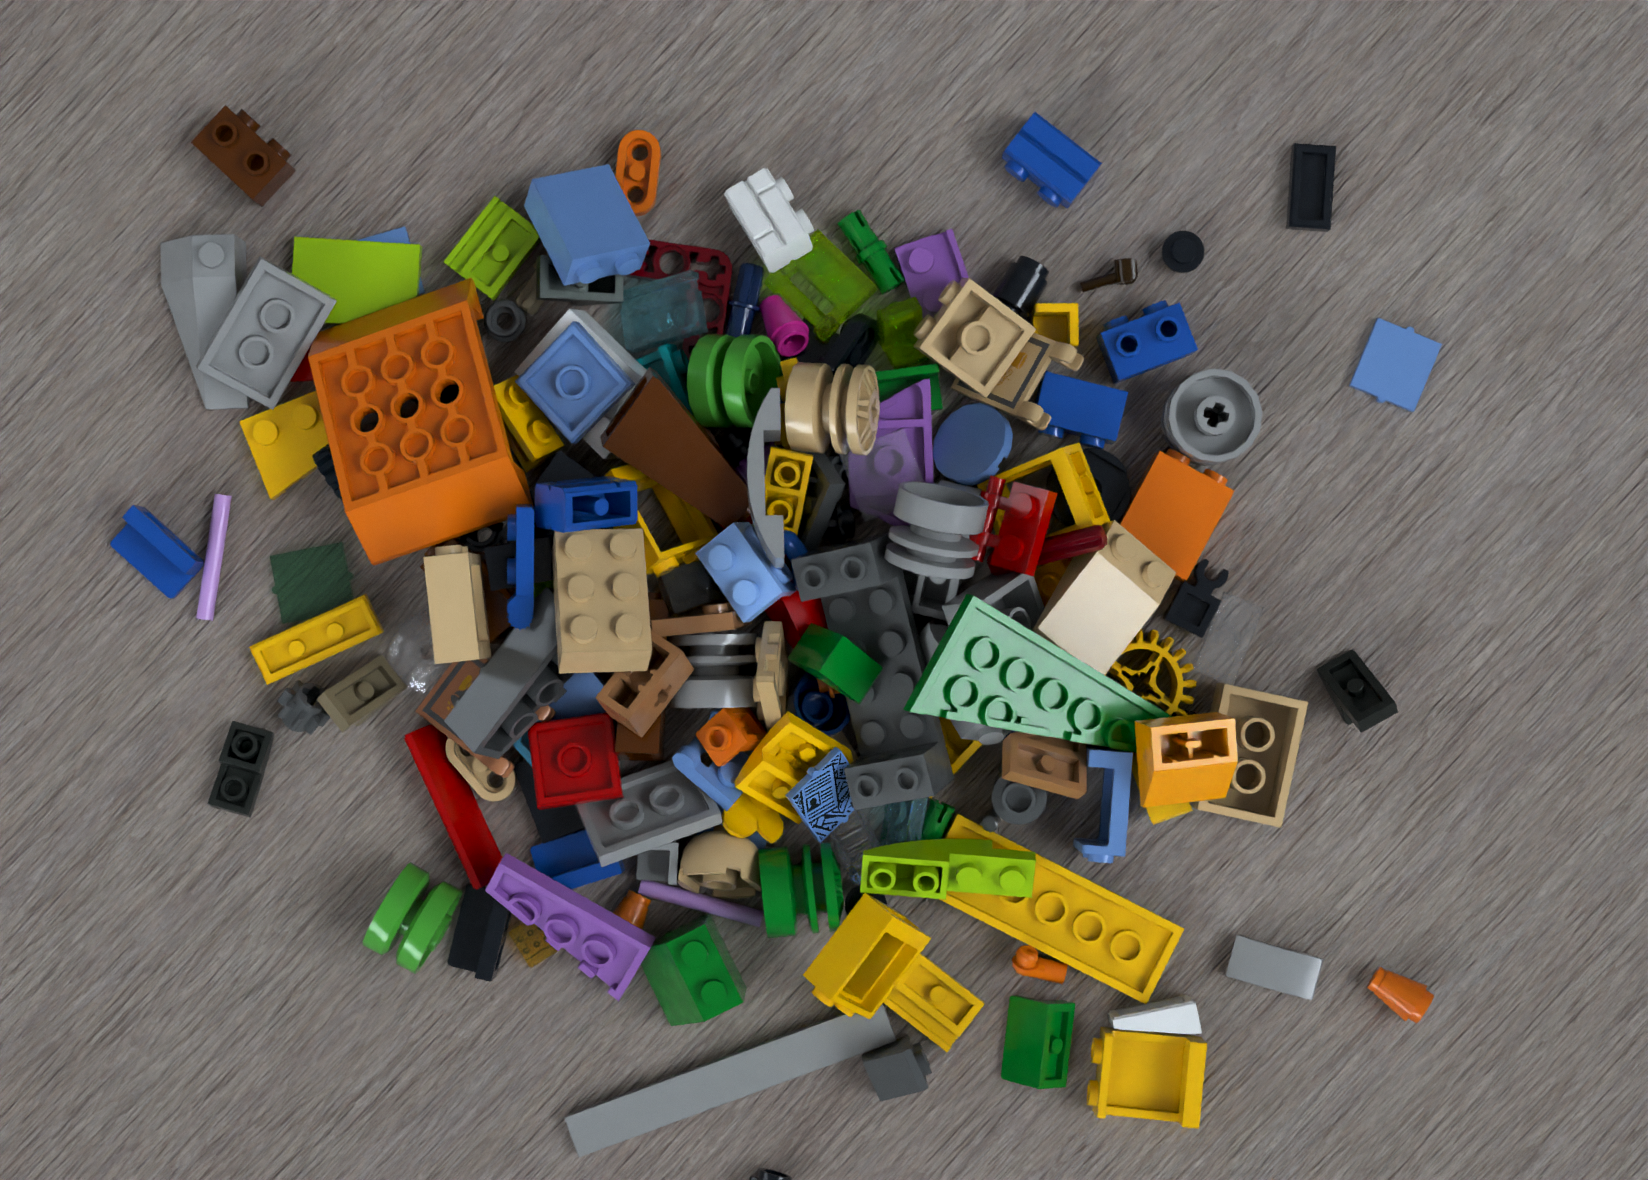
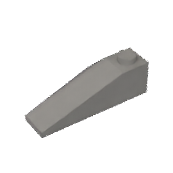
M235 234L190 235L160 243L161 285L205 408L207 410L250 409V399L248 396L205 374L196 367L247 279L246 242Z

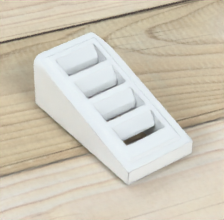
M1188 995L1147 1003V1005L1140 1004L1111 1010L1107 1013L1109 1022L1114 1029L1193 1035L1202 1034L1196 1002Z

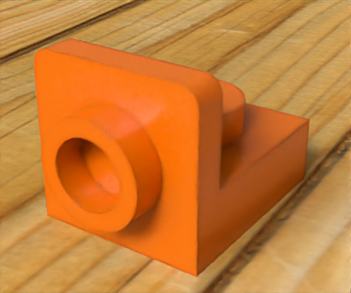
M749 707L721 709L696 732V737L715 765L724 766L739 752L754 750L767 732Z

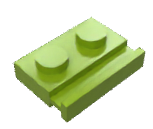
M494 196L444 260V263L465 280L472 278L476 288L495 301L541 239L532 223L507 206L498 197Z

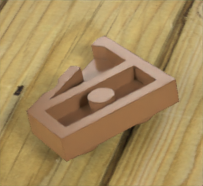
M722 601L703 605V612L651 620L653 632L661 637L734 630L752 624V621L743 623L729 601Z
M1023 732L1010 733L1003 740L1002 779L1079 799L1087 793V743Z

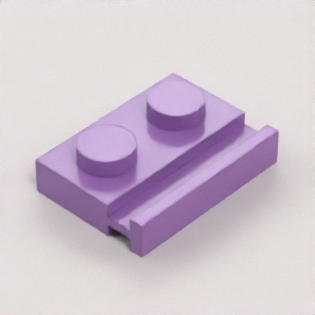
M952 229L894 248V253L902 276L905 279L904 282L918 323L928 314L934 318L943 305L938 301V298L950 281L955 280L959 283L962 278H969Z

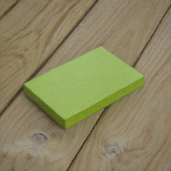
M294 237L292 274L336 299L337 302L324 324L340 325L418 297L422 246L420 244Z

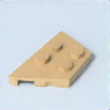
M764 621L762 637H756L755 658L758 666L756 676L753 679L754 702H757L758 720H765L767 732L786 713V700L789 695V660L781 621Z

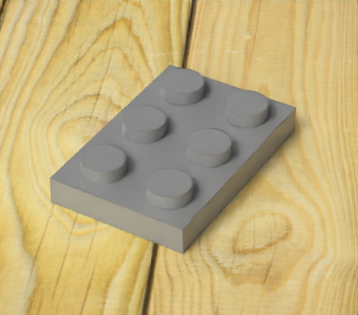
M259 256L196 367L205 374L273 410L337 301L334 297Z
M673 760L621 778L623 798L575 805L601 867L723 823L721 812L716 802L675 767Z

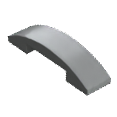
M771 388L760 406L753 424L747 456V493L750 514L760 544L775 568H784L783 515H766L764 442L780 441V388Z

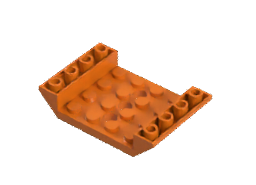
M472 278L320 331L312 343L308 359L345 513L369 561L374 566L508 520V514H516L517 504H532L533 506L525 472L512 458L477 320L484 317ZM449 385H458L459 394L457 398L448 404L441 403L440 396L442 391ZM409 399H418L419 407L416 413L408 418L401 417L400 410L402 405ZM370 413H377L379 420L376 427L369 432H362V419Z

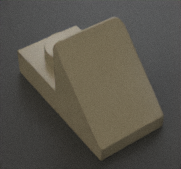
M380 655L324 691L316 700L343 733L354 725L360 726L408 687L383 655Z

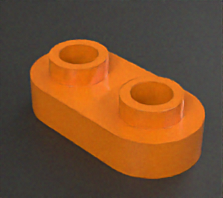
M644 130L631 131L620 141L615 174L636 216L647 214L656 203L661 163V148L658 140L654 135ZM637 148L647 149L648 156L646 159L637 161L633 158V152ZM633 189L642 190L644 193L642 200L631 202L628 199L630 191Z

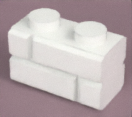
M763 168L749 176L747 181H741L725 191L724 195L730 209L769 272L774 273L790 264L791 260H796L812 251L813 245L808 234L813 232L814 228L803 209L795 212L791 207L789 201L793 200L794 196L782 176L775 180L768 168Z

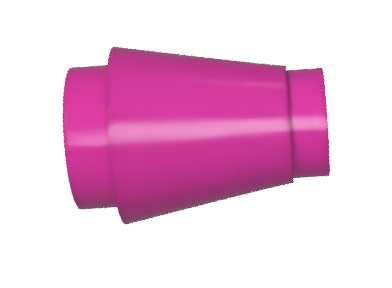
M772 295L764 299L760 304V311L767 336L774 343L779 354L790 357L802 352L809 343L808 326L780 296Z

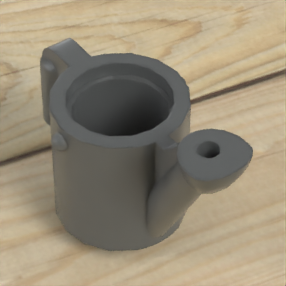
M1002 765L998 767L1000 772L996 776L991 796L993 808L985 812L982 819V827L988 832H993L998 828L1000 818L1008 823L1017 825L1031 823L1044 811L1048 791L1002 779Z

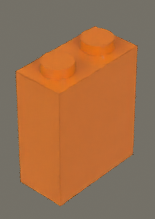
M1168 449L1166 453L1162 451L1154 453L1130 498L1125 513L1118 520V523L1176 572L1175 579L1187 581L1228 505L1234 490L1225 486L1228 479L1210 469H1205L1201 473L1188 466L1191 461L1188 457L1175 450Z

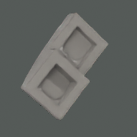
M1236 935L1225 976L1313 1000L1324 959L1286 947H1278L1249 937Z

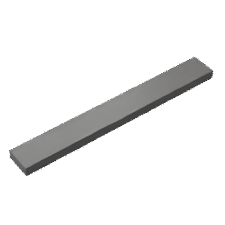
M883 1003L871 1019L854 1013L852 1017L841 1013L565 1115L564 1118L578 1157H582L896 1041V1037Z

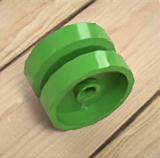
M707 334L698 340L692 350L688 364L687 391L691 410L701 426L730 428L735 425L744 429L753 428L764 398L771 388H778L776 378L782 376L781 360L776 346L769 337L742 334L735 338L727 334Z
M410 862L402 870L381 903L366 932L363 946L383 955L395 946L401 935L404 936L396 952V964L416 974L431 952L437 948L446 933L463 891L443 881L434 886L426 899L422 900L429 886L430 875L426 870Z

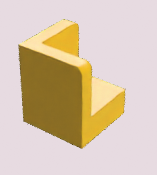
M1078 303L1035 304L1032 310V326L1036 328L1034 333L1077 348L1079 345Z

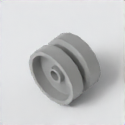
M1212 368L1194 373L1170 392L1163 404L1161 427L1165 441L1172 450L1188 457L1191 460V464L1212 466L1234 459L1251 447L1260 432L1262 409L1258 394L1246 379L1232 371ZM1209 411L1215 415L1216 423L1212 427L1207 424L1209 418L1203 416L1204 412Z

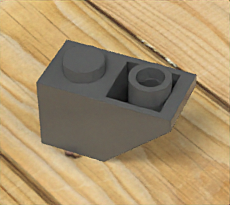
M908 1035L862 1055L863 1065L880 1102L921 1092L929 1088L926 1075L932 1073L930 1063L921 1043L918 1042L912 1045Z

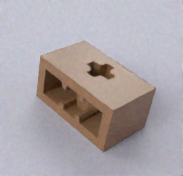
M652 630V653L648 670L615 672L595 697L610 717L641 738L695 670L682 650Z

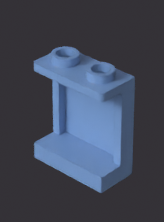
M1087 746V766L1104 768L1099 836L1097 839L1074 838L1073 847L1083 853V857L1088 858L1087 861L1113 863L1114 856L1125 857L1132 752L1106 747Z

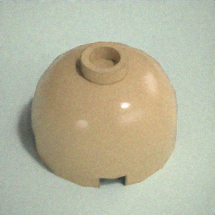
M716 825L713 831H706L692 838L685 847L679 864L677 882L681 887L698 894L700 886L713 889L712 897L739 899L753 897L756 890L761 891L759 849L749 838H737L730 835L723 825Z

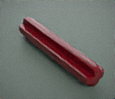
M1094 525L1045 538L1037 566L1102 550L1108 543L1104 528L1101 525ZM993 552L987 557V564L992 575L998 576L1015 572L990 565Z

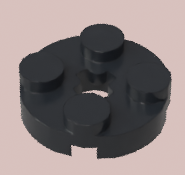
M1098 448L1082 449L1093 478L1097 482L1096 485L1110 521H1118L1125 513L1131 498V486L1129 487L1126 469L1117 457L1105 450ZM1052 467L1046 482V490L1058 493L1052 513L1059 522L1069 527L1076 523L1054 467Z

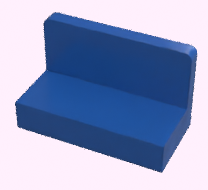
M133 505L122 517L127 524L115 536L110 545L168 598H175L202 569L205 561L149 510L142 506Z
M585 829L544 844L534 845L530 849L536 870L569 889L621 874L625 870L623 860L601 867Z

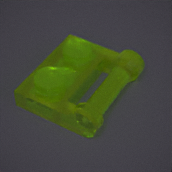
M817 229L810 236L813 245L812 251L796 260H791L790 264L778 271L771 272L764 284L774 294L779 292L815 327L813 332L824 342L831 338L840 325L877 291V287ZM799 272L834 306L827 315L790 281L795 273Z

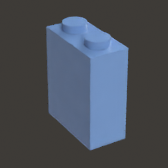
M609 164L532 179L524 207L564 286L580 282L587 284L596 281L598 278L616 274L628 275L641 269L650 242Z

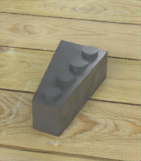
M545 587L542 593L534 598V615H532L534 617L533 622L529 624L530 627L527 626L526 629L523 628L521 630L514 627L508 632L503 644L490 661L482 666L478 677L465 694L457 699L454 708L444 720L475 754L499 759L538 721V716L535 712L540 707L547 706L552 702L556 703L567 692L564 688V683L574 673L559 674L554 589Z

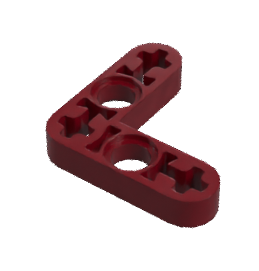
M649 240L650 245L645 257H650L649 249H657L653 257L654 272H646L649 265L643 262L641 269L623 276L691 287L682 350L685 352L688 360H690V349L694 348L700 339V333L691 334L693 326L704 331L718 330L717 334H724L728 309L727 303L733 275L732 263L724 252L716 249ZM676 252L683 257L684 267L678 274L669 275L661 270L660 262L665 254ZM690 255H699L696 260L698 265L708 266L711 264L712 259H718L720 267L726 269L725 273L717 274L716 280H709L707 272L695 270L696 278H687L691 270ZM710 299L718 304L720 313L714 321L705 323L697 318L695 310L701 301Z

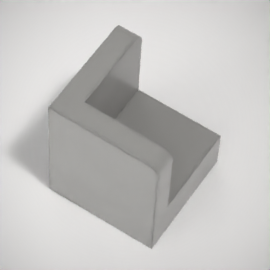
M682 838L638 854L636 880L668 881V885H677Z

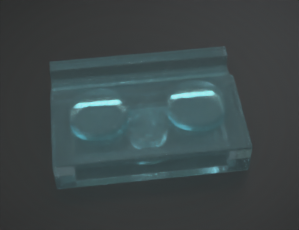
M688 270L623 290V303L620 314L627 351L636 353L708 332L702 292L698 290L697 280L699 279V274L697 272Z

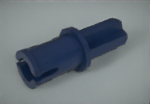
M742 263L740 266L733 300H728L727 303L731 309L725 334L735 338L742 334H751L755 313H760V307L757 306L765 273L763 267L752 263Z

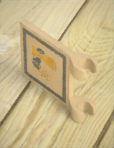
M1033 333L987 398L979 395L957 377L950 388L983 404L993 406L995 409L1014 416L1039 430H1045L1051 420V416L1045 413L1041 406L1028 402L1051 360L1070 370L1078 371L1085 358L1082 354L1077 353L1076 348L1070 344L1057 342Z

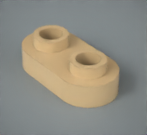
M448 737L445 746L447 758L480 797L488 801H500L513 793L517 785V776L514 770L509 777L503 778L504 781L500 787H494L489 782V776L493 771L473 755H466L462 751V747Z

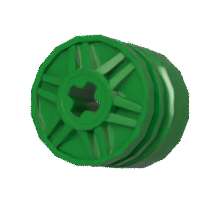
M831 842L820 843L822 862L812 863L810 844H803L801 864L796 865L792 864L787 846L759 849L761 890L768 938L796 936L798 916L807 915L813 934L819 933L818 914L820 913L828 914L830 932L836 931L839 928L844 899L840 864L832 851Z

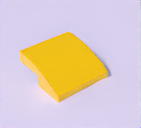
M787 711L749 756L734 781L735 787L795 823L800 824L802 819L785 795L807 775L808 768H814L835 746L842 751L849 764L853 762L851 749Z

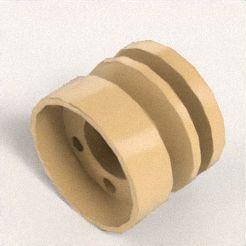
M798 362L793 366L790 373L785 397V429L791 450L801 453L824 454L828 450L830 443H832L835 452L838 454L846 455L851 450L855 455L867 456L872 451L876 439L880 412L879 388L874 368L870 365L858 364L853 369L849 364H841L837 368L835 375H833L830 366L826 363Z

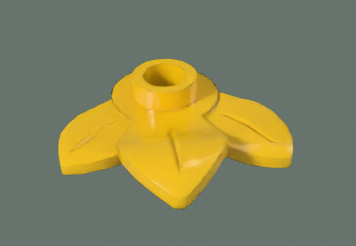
M744 792L728 811L723 810L722 824L725 830L737 838L749 837L757 831L766 841L774 843L783 833L784 823L779 813Z

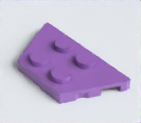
M923 378L881 401L877 434L872 451L867 456L855 455L851 450L848 452L850 506L878 517L893 526L911 525L894 515L899 484L906 481L934 483L930 378Z

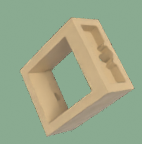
M451 545L435 547V556L423 557L435 664L492 658L481 556L468 552V546Z

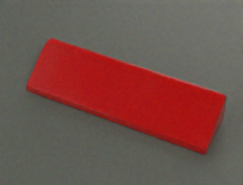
M430 724L406 734L404 740L472 887L477 890L489 884L503 857L468 782L447 758L445 751L447 736Z

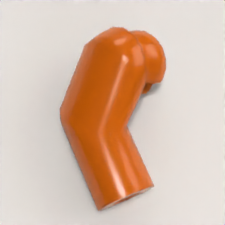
M1020 946L1016 951V955L1012 958V966L1016 973L1059 984L1064 983L1068 965L1038 957V951L1032 946Z

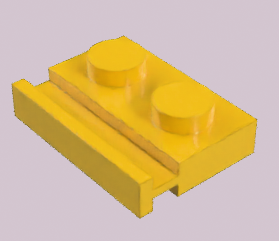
M922 953L919 954L883 1002L946 1052L950 1050L955 1040L960 1037L985 1004L983 1000Z

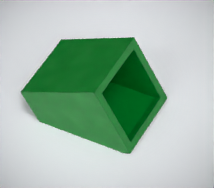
M707 913L655 939L641 963L670 1026L705 1022L744 1002L747 987L711 914Z

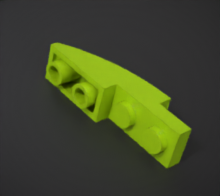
M931 839L884 845L863 851L860 893L946 900L947 891L1032 898L1036 855L1035 852L994 849L992 848V840Z

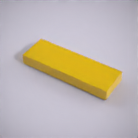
M364 594L249 646L268 685L383 633L384 630L367 594Z

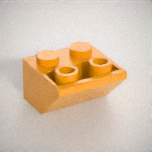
M1219 712L1134 721L1141 807L1226 798L1238 762L1235 718Z

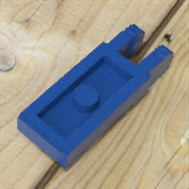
M517 504L516 514H508L507 540L516 541V558H507V585H516V592L507 600V618L509 619L508 623L519 630L526 629L527 626L530 627L529 624L533 622L534 617L532 615H534L535 506H532V504Z

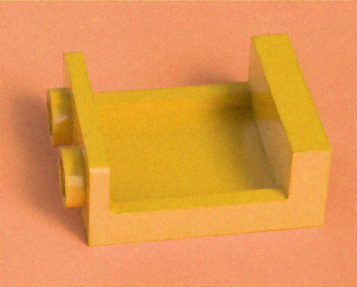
M1100 1027V1038L1093 1037L1091 1063H1096L1097 1069L1096 1079L1088 1081L1087 1105L1093 1106L1092 1111L1096 1118L1105 1119L1106 1115L1173 1121L1179 1122L1182 1127L1199 1129L1207 1043L1200 1036Z

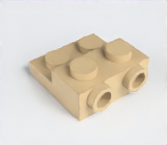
M962 278L959 283L952 280L938 298V301L943 305L934 318L928 314L916 327L913 335L918 340L913 347L934 363L939 364L942 369L953 374L979 395L987 398L1036 328L970 278Z

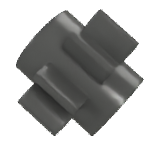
M297 680L291 689L286 688L277 701L284 706L279 712L278 717L282 718L283 723L290 730L295 732L306 731L309 735H312L318 726L323 727L330 718L316 700L325 690L318 684L310 682L303 684L300 680Z

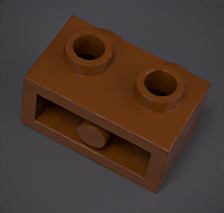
M225 105L191 143L253 201L263 207L296 171L287 162L291 154L273 137L266 143L257 135L256 132L261 126L243 109L235 114Z

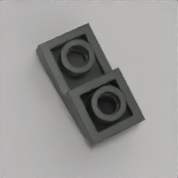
M232 721L219 758L221 766L208 805L251 818L266 770L274 737L273 732Z

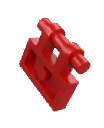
M990 476L986 492L981 491L980 494L989 504L983 532L970 535L969 538L979 545L978 556L970 559L983 562L987 546L993 547L994 551L990 565L1034 577L1058 493L1013 481L1009 498L1002 496L1006 480ZM999 509L1005 511L999 534L995 535L991 534Z

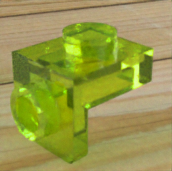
M916 297L891 303L877 311L878 342L893 369L908 368L929 360L928 357L913 347L918 340L913 333L923 319L922 307Z

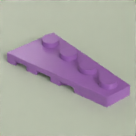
M505 853L485 889L488 894L527 926L535 924L544 931L547 937L545 941L557 951L564 948L580 961L578 968L588 977L593 978L597 975L609 985L610 988L607 992L618 1002L656 939L651 934L508 853Z

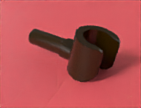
M1124 258L1115 260V273L1080 282L1082 291L1086 292L1106 285H1129L1134 283L1138 277L1136 259Z

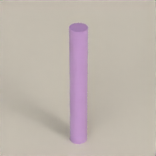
M214 495L196 615L197 619L213 621L232 496Z
M641 880L638 894L756 927H760L764 911L655 881Z

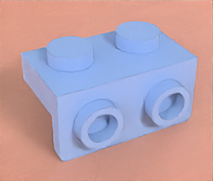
M733 522L695 553L743 623L751 622L778 599L790 596L796 591L791 582L793 575L785 563L784 568H775L760 544L754 525L749 522Z

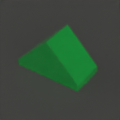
M810 623L788 656L789 661L859 705L883 670V667L845 636Z

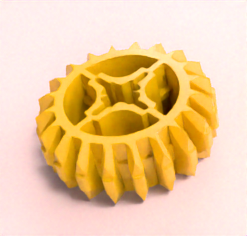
M1140 629L1122 654L1134 649H1144L1152 652L1149 659L1134 670L1115 661L1107 672L1113 674L1112 676L1130 691L1133 690L1134 686L1129 682L1130 679L1122 675V672L1127 676L1134 675V677L1139 678L1140 673H1146L1143 683L1148 687L1147 690L1153 693L1155 697L1138 691L1137 695L1156 704L1169 715H1187L1184 710L1178 708L1180 701L1186 704L1194 703L1192 696L1182 694L1183 687H1196V681L1191 679L1183 680L1182 676L1183 673L1194 669L1192 663H1185L1180 666L1177 663L1178 660L1184 657L1186 651L1183 648H1179L1170 654L1168 651L1173 645V638L1166 637L1158 645L1159 632L1153 629L1148 633L1146 641H1143V632ZM1162 661L1167 666L1171 677L1169 698L1156 685V675L1160 670L1159 666Z

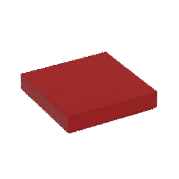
M607 712L538 722L528 730L536 801L539 810L624 797L619 758L615 752L616 735L614 719Z

